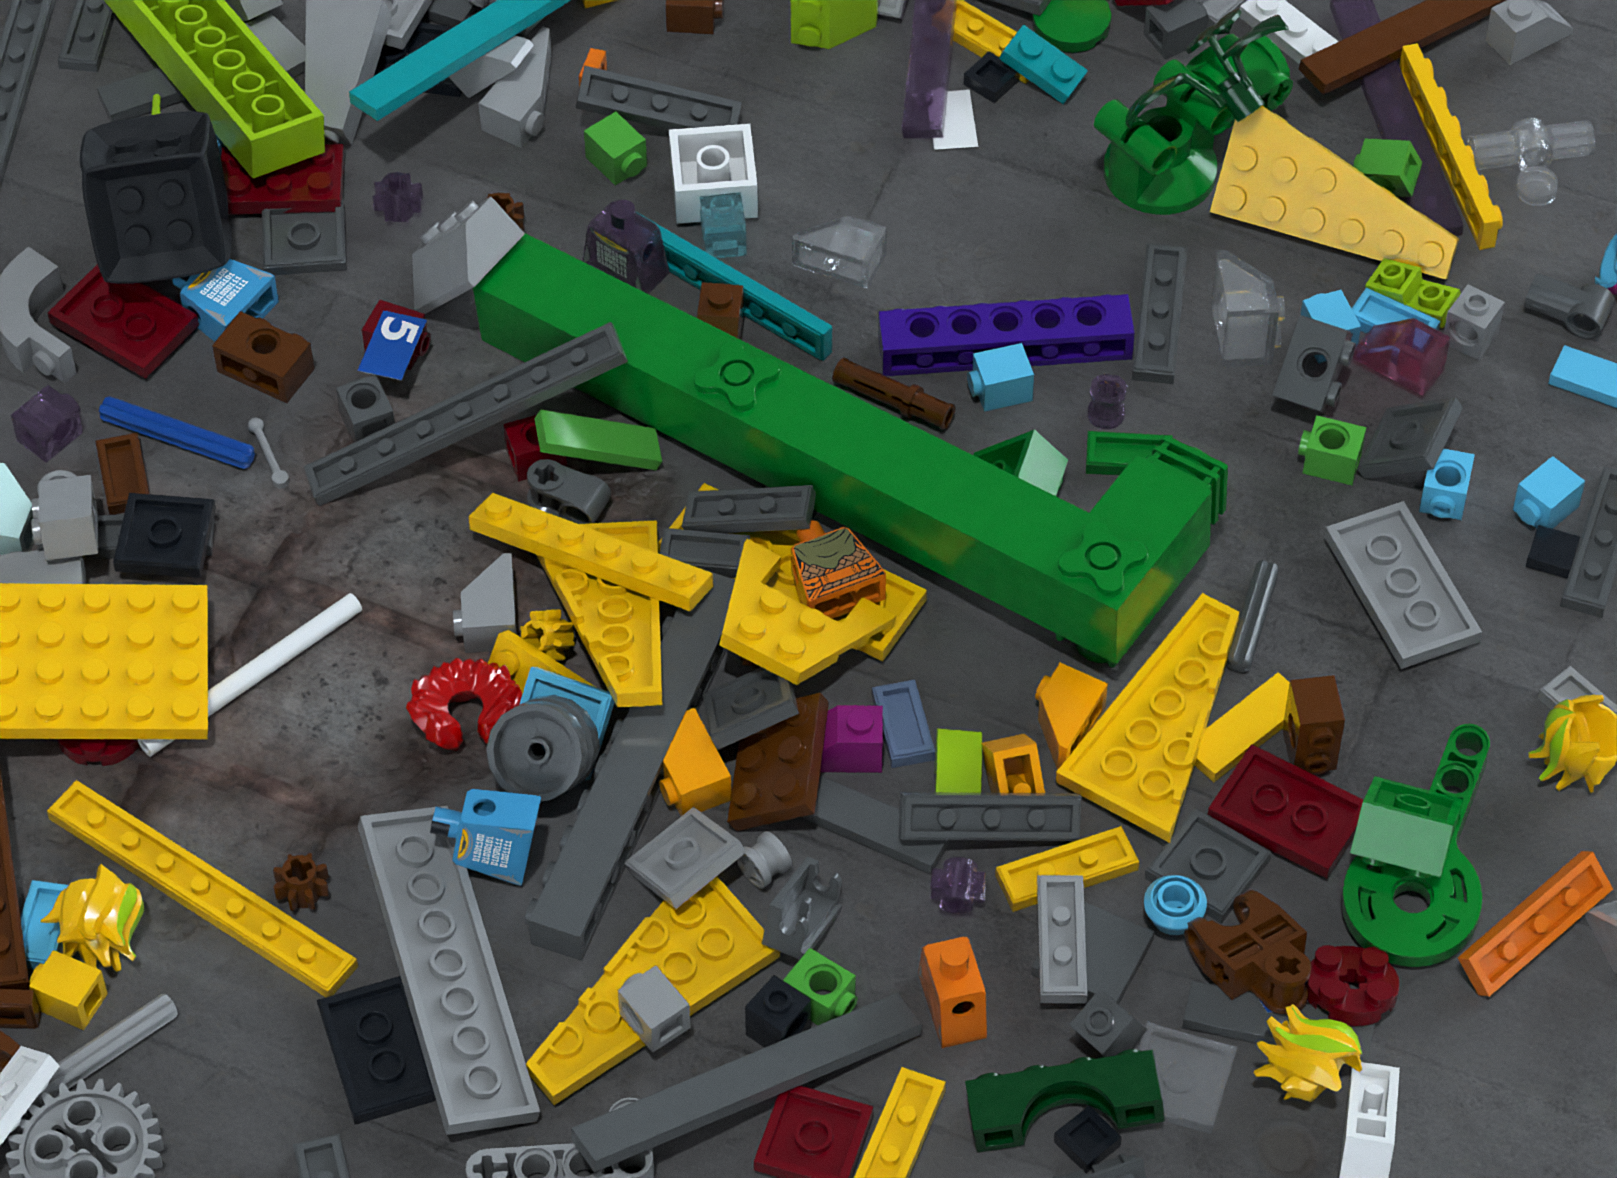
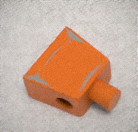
M959 937L922 947L918 975L941 1048L987 1038L986 992L968 937ZM963 1002L964 1013H953V1008Z

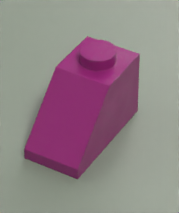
M837 705L828 710L820 772L882 773L883 706Z

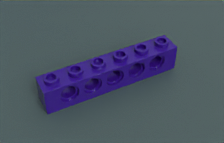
M1128 294L878 311V341L882 374L884 376L973 370V353L1022 343L1031 366L1131 360L1133 357L1135 332Z

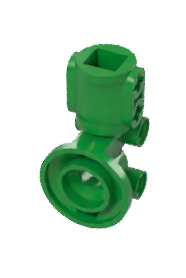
M1228 34L1217 42L1225 53L1240 38L1235 34ZM1263 36L1250 42L1240 55L1247 76L1253 83L1252 86L1265 102L1262 106L1272 111L1289 96L1293 87V81L1290 79V70L1282 52L1270 38ZM1210 46L1191 59L1186 66L1177 59L1168 61L1156 74L1153 86L1173 75L1186 73L1219 95L1221 91L1217 85L1229 76ZM1230 56L1227 59L1234 71L1237 72L1233 59ZM1188 84L1176 86L1163 93L1162 95L1167 98L1166 106L1153 108L1144 112L1140 117L1136 116L1131 130L1126 125V115L1129 109L1117 99L1106 103L1095 117L1094 128L1111 141L1104 157L1103 172L1105 182L1112 194L1130 208L1156 215L1181 213L1203 202L1214 188L1217 176V158L1213 150L1214 135H1218L1233 126L1235 118L1225 104L1218 109L1211 99Z

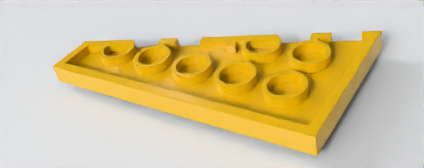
M1264 106L1259 107L1239 122L1235 119L1210 208L1211 213L1382 261L1386 258L1421 267L1422 273L1445 280L1448 279L1459 238L1401 201L1389 190L1379 186L1363 175L1364 173L1314 139L1297 130L1276 113L1274 114Z
M657 520L580 524L658 553ZM537 555L616 706L644 707L663 705L660 600Z
M1202 593L1056 771V782L1170 843L1239 622V611Z
M718 876L677 909L663 900L650 917L644 918L603 969L604 974L595 985L585 990L578 999L577 1007L564 1022L558 1023L527 1061L526 1066L529 1076L551 1103L556 1105L644 1047L646 1044L619 1013L618 990L634 974H643L657 966L689 1003L691 1016L778 959L780 951L762 944L763 927Z

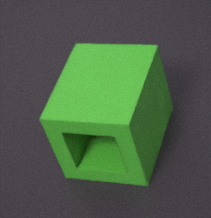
M616 111L584 130L586 158L615 186L629 177L636 176L642 169L647 167L646 139Z

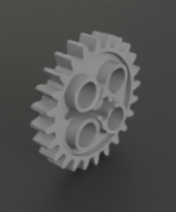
M79 1079L76 1091L72 1092L68 1090L64 1083L59 1084L60 1096L53 1098L45 1091L42 1092L44 1105L39 1108L31 1104L27 1110L30 1120L21 1119L16 1128L19 1134L8 1136V1142L12 1150L6 1153L9 1168H12L8 1171L10 1178H155L152 1169L162 1168L163 1165L160 1153H158L164 1150L162 1137L158 1135L161 1133L158 1119L152 1118L153 1114L148 1103L140 1105L139 1096L136 1091L124 1097L121 1083H117L107 1092L103 1079H98L93 1089H87L84 1080ZM86 1118L93 1119L90 1123L86 1125H75L80 1120ZM56 1129L62 1130L63 1132L68 1134V1136H65L62 1133L56 1131ZM119 1144H127V1145H128V1146H127L126 1148H124L123 1150H120V1151H110L111 1148H113V1147L116 1146V1145H119ZM60 1152L55 1158L49 1160L42 1159L48 1153ZM105 1167L108 1170L114 1172L115 1174L111 1175L108 1172H106L103 1168Z

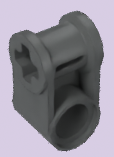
M539 460L533 463L527 472V481L531 487L527 494L528 506L577 524L596 523L612 495L611 489L600 478L581 473L553 460ZM551 472L554 474L553 481H551ZM539 494L542 495V503L539 502Z

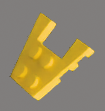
M747 539L744 542L719 645L798 685L836 663L839 655L851 648L858 650L868 644L871 636L878 632L882 634L889 632L894 626L897 614L862 597L844 621L839 623L824 615L821 611L810 608L788 597L782 591L765 585L779 568L782 556Z

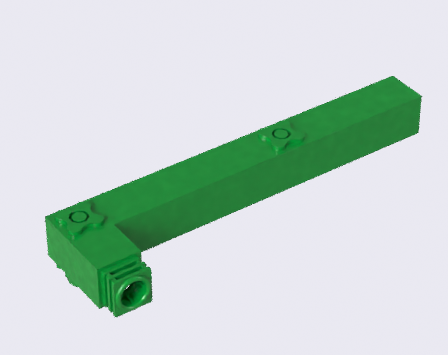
M526 233L473 288L482 341L523 362L529 361L611 322L617 331L628 362L583 382L574 388L652 428H656V430L768 487L812 485L816 493L813 510L1056 633L1058 641L1066 638L1074 642L1079 654L1084 658L1096 663H1108V666L1111 668L1115 667L1127 653L1142 631L1149 625L1153 617L1209 548L1211 524L1215 525L1218 521V514L1223 515L1226 511L1227 464L1207 455L1198 448L1164 435L1161 439V446H1155L1152 456L1148 455L1145 459L1136 454L1093 509L1087 512Z

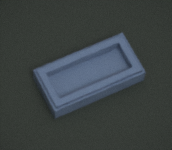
M915 679L872 687L874 706H883V739L891 768L934 761L935 749Z

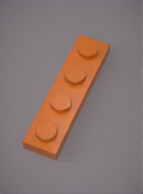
M1581 851L1457 957L1478 995L1490 997L1613 890L1593 852Z

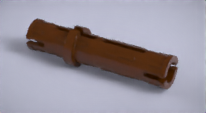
M845 357L839 360L832 376L834 383L841 384L897 408L902 416L907 418L918 417L943 430L948 428L953 420L956 410L955 405L924 393L923 387L916 384L907 386L881 373L849 361Z

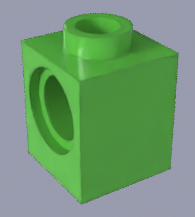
M1365 138L1360 154H1357L1353 167L1364 173L1363 175L1379 186L1389 190L1395 196L1412 197L1423 162L1410 141Z
M1316 415L1312 431H1303L1298 455L1305 456L1303 474L1353 486L1363 452L1367 427Z
M811 948L806 951L783 980L811 999V1021L816 1025L823 1024L853 1011L858 1001V997L855 995L856 975ZM825 989L831 991V993L820 995L815 993V991Z

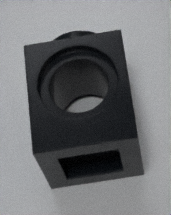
M773 975L745 1006L746 1036L765 1048L811 1029V999Z

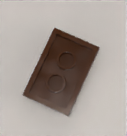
M821 693L796 698L799 714L739 740L727 820L736 831L815 814L829 702Z

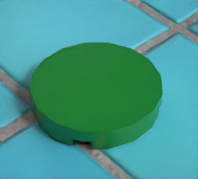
M1051 0L1041 16L1033 14L1032 24L1035 33L1057 49L1074 53L1088 51L1096 47V42L1102 38L1104 40L1108 36L1112 14L1106 0Z

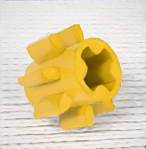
M560 609L531 611V621L520 627L521 638L554 660H565L563 651L568 650L575 644L573 641V623L561 619Z

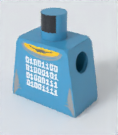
M229 259L224 266L212 271L173 278V285L181 289L182 306L197 314L199 322L197 328L214 342L240 311L254 318H264L279 302L274 275Z
M471 789L467 791L462 812L435 807L430 833L456 839L452 859L456 865L522 886L541 797L528 794Z

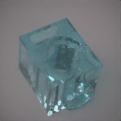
M741 192L700 196L701 233L704 251L715 258L747 255L746 222Z

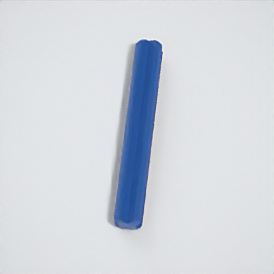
M110 396L106 397L99 407L100 418L106 422L242 469H248L254 461V447L238 440Z

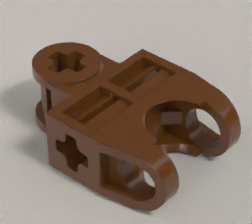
M1248 890L1236 896L1233 902L1236 917L1240 922L1239 925L1224 926L1213 920L1208 922L1202 917H1197L1187 923L1188 929L1184 931L1191 955L1202 971L1231 999L1251 990L1269 1010L1278 1014H1287L1286 1007L1292 1004L1299 1011L1306 1006L1308 991L1305 982L1311 975V962L1305 955L1307 931L1279 905L1257 891Z

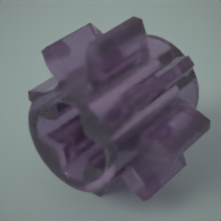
M388 173L381 182L374 183L375 195L372 196L374 211L384 210L385 221L406 222L413 216L414 212L420 213L422 211L420 202L423 199L421 183L412 184L410 173Z
M963 857L949 858L944 861L943 870L932 869L931 899L939 900L940 908L946 912L953 914L969 913L973 910L974 902L984 903L986 873L977 872V864L970 859Z

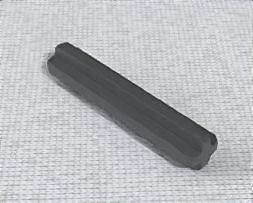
M1261 560L1256 563L1228 655L1227 666L1232 671L1246 673L1251 668L1278 577L1279 568L1274 562L1268 563L1265 560Z

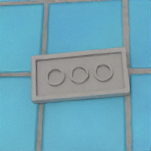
M1404 501L1326 527L1324 538L1401 669L1480 642L1482 636L1480 627Z

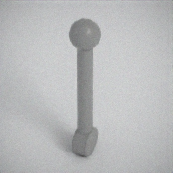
M257 417L250 419L247 424L248 430L256 435L273 472V486L279 489L287 487L289 484L288 473L280 469L263 433V421Z

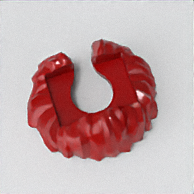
M455 658L450 663L443 662L439 668L433 666L429 675H422L419 680L414 679L411 687V701L407 702L406 709L413 722L425 733L428 741L440 748L457 751L463 741L461 725L448 711L449 703L454 701L465 702L477 697L482 701L483 710L478 718L477 732L478 736L488 744L491 729L501 715L519 705L522 691L520 686L514 680H511L510 672L505 665L499 667L497 663L488 664L483 659L474 662L471 658L464 661Z

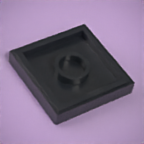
M129 493L113 560L115 571L201 578L216 511L215 500Z

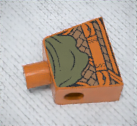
M811 521L810 529L797 530L796 535L800 543L795 544L791 548V572L802 604L817 609L833 619L850 613L862 597L873 603L886 599V573L849 528L841 527L825 533L818 521Z

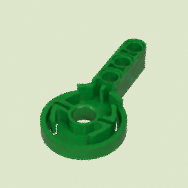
M1462 724L1451 732L1429 790L1463 799L1461 812L1441 877L1433 875L1431 878L1415 877L1408 874L1404 867L1389 863L1386 866H1372L1368 870L1370 864L1363 862L1359 855L1354 858L1347 870L1342 893V911L1346 925L1352 936L1363 948L1375 947L1386 952L1389 956L1388 963L1406 967H1423L1443 962L1463 949L1477 928L1482 908L1481 883L1473 865L1459 850L1457 843L1483 776L1490 747V738L1487 732L1478 725ZM1471 749L1477 754L1467 756L1460 753L1458 750ZM1456 786L1463 792L1451 793L1445 787ZM1462 880H1463V883H1464L1463 886H1464L1465 893H1466V902H1464V894H1463V889H1462ZM1415 891L1426 898L1429 907L1419 913H1408L1397 907L1394 903V898L1401 892ZM1369 906H1371V911L1374 918L1373 920L1369 912ZM1441 929V931L1438 932L1435 936L1427 940L1429 936L1433 935L1435 932Z

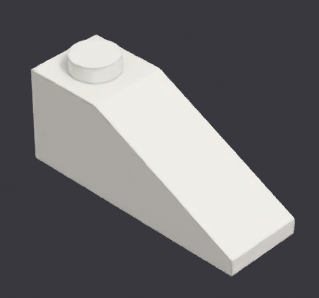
M1361 1062L1362 1071L1359 1072L1351 1068L1339 1178H1389L1395 1141L1400 1068Z

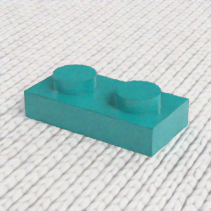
M1022 25L999 57L1001 61L1063 105L1088 72L1086 68L1025 25Z

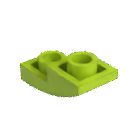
M1386 258L1381 261L1365 285V288H1369L1440 320V328L1445 327L1447 312L1461 294L1460 289L1423 280L1421 267Z
M937 728L934 792L981 793L982 732Z

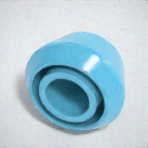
M1167 875L1155 880L1147 888L1144 896V908L1150 920L1161 932L1169 935H1181L1188 929V922L1197 917L1203 918L1207 908V899L1201 886L1194 880L1181 875Z

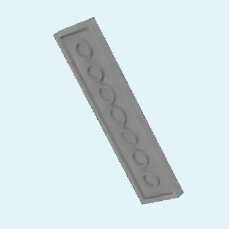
M447 805V806H439V807H441V808L449 809V808H448V805ZM435 807L360 816L358 830L446 1135L537 1122L540 1114L539 1105L467 868L456 865L452 860L456 839L430 833Z

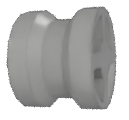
M768 831L760 834L756 838V844L752 847L744 846L746 853L736 860L745 877L759 889L769 885L772 882L773 875L776 873L784 874L792 867V860L787 849L774 834Z

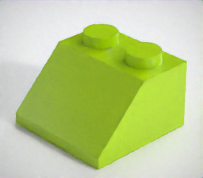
M790 0L791 43L831 49L875 28L878 23V0Z

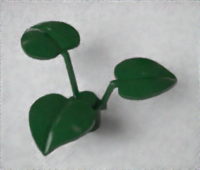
M1240 8L1229 12L1215 25H1211L1202 31L1186 48V52L1190 54L1208 41L1229 76L1217 85L1221 93L1217 95L1186 73L1173 75L1148 89L1133 103L1126 115V125L1131 130L1136 116L1147 105L1169 89L1182 84L1190 85L1211 99L1218 109L1225 104L1237 122L1243 120L1265 102L1252 86L1253 83L1246 74L1240 55L1250 42L1277 31L1289 30L1287 24L1280 15L1272 16L1254 26L1224 53L1217 42V35L1229 34L1233 23L1242 13ZM1230 56L1233 59L1237 72L1234 71L1227 59Z

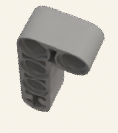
M630 1097L620 1099L612 1105L609 1112L639 1099ZM574 1143L483 1149L471 1155L465 1169L467 1178H510L509 1176L515 1175V1178H527L529 1175L537 1172L544 1173L546 1176L543 1178H655L653 1148L596 1171L590 1176H577L575 1173L580 1170L593 1171V1169ZM632 1166L642 1169L634 1174L623 1172L624 1169Z

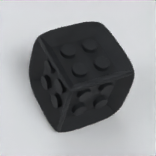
M185 111L123 119L99 125L84 134L79 159L82 171L83 199L96 261L105 282L134 284L186 277L212 271L224 266L229 261L232 232L228 221L227 191L216 135L207 113Z

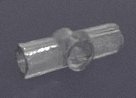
M1536 118L1520 120L1508 131L1468 136L1467 145L1472 148L1476 170L1519 165V168L1525 172L1541 171L1547 168L1553 160L1594 155L1596 146L1591 121L1582 120L1544 126Z

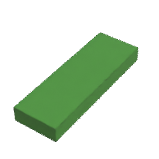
M541 409L534 418L540 452L649 470H657L662 463L656 428Z

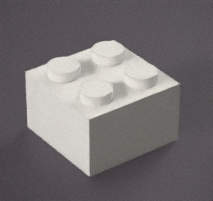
M750 124L669 130L670 164L677 224L758 217L757 178Z

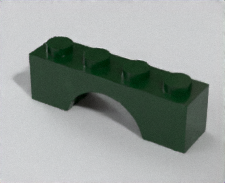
M1128 1049L1115 1056L1098 1059L1081 1057L1074 1059L1068 1064L1050 1067L1033 1065L1020 1072L1002 1075L999 1073H986L976 1079L965 1081L977 1153L1025 1145L1028 1131L1040 1115L1053 1107L1069 1103L1085 1104L1099 1109L1112 1120L1118 1129L1165 1122L1163 1099L1153 1049L1145 1051Z

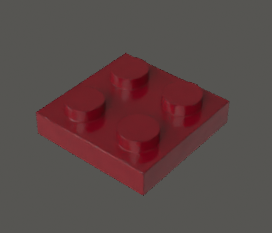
M798 1086L779 1094L754 1159V1170L779 1178H851L873 1118V1106L803 1086Z

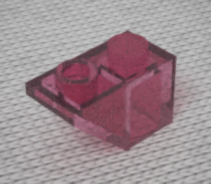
M1415 318L1375 325L1356 346L1353 359L1423 396L1445 369L1451 337Z

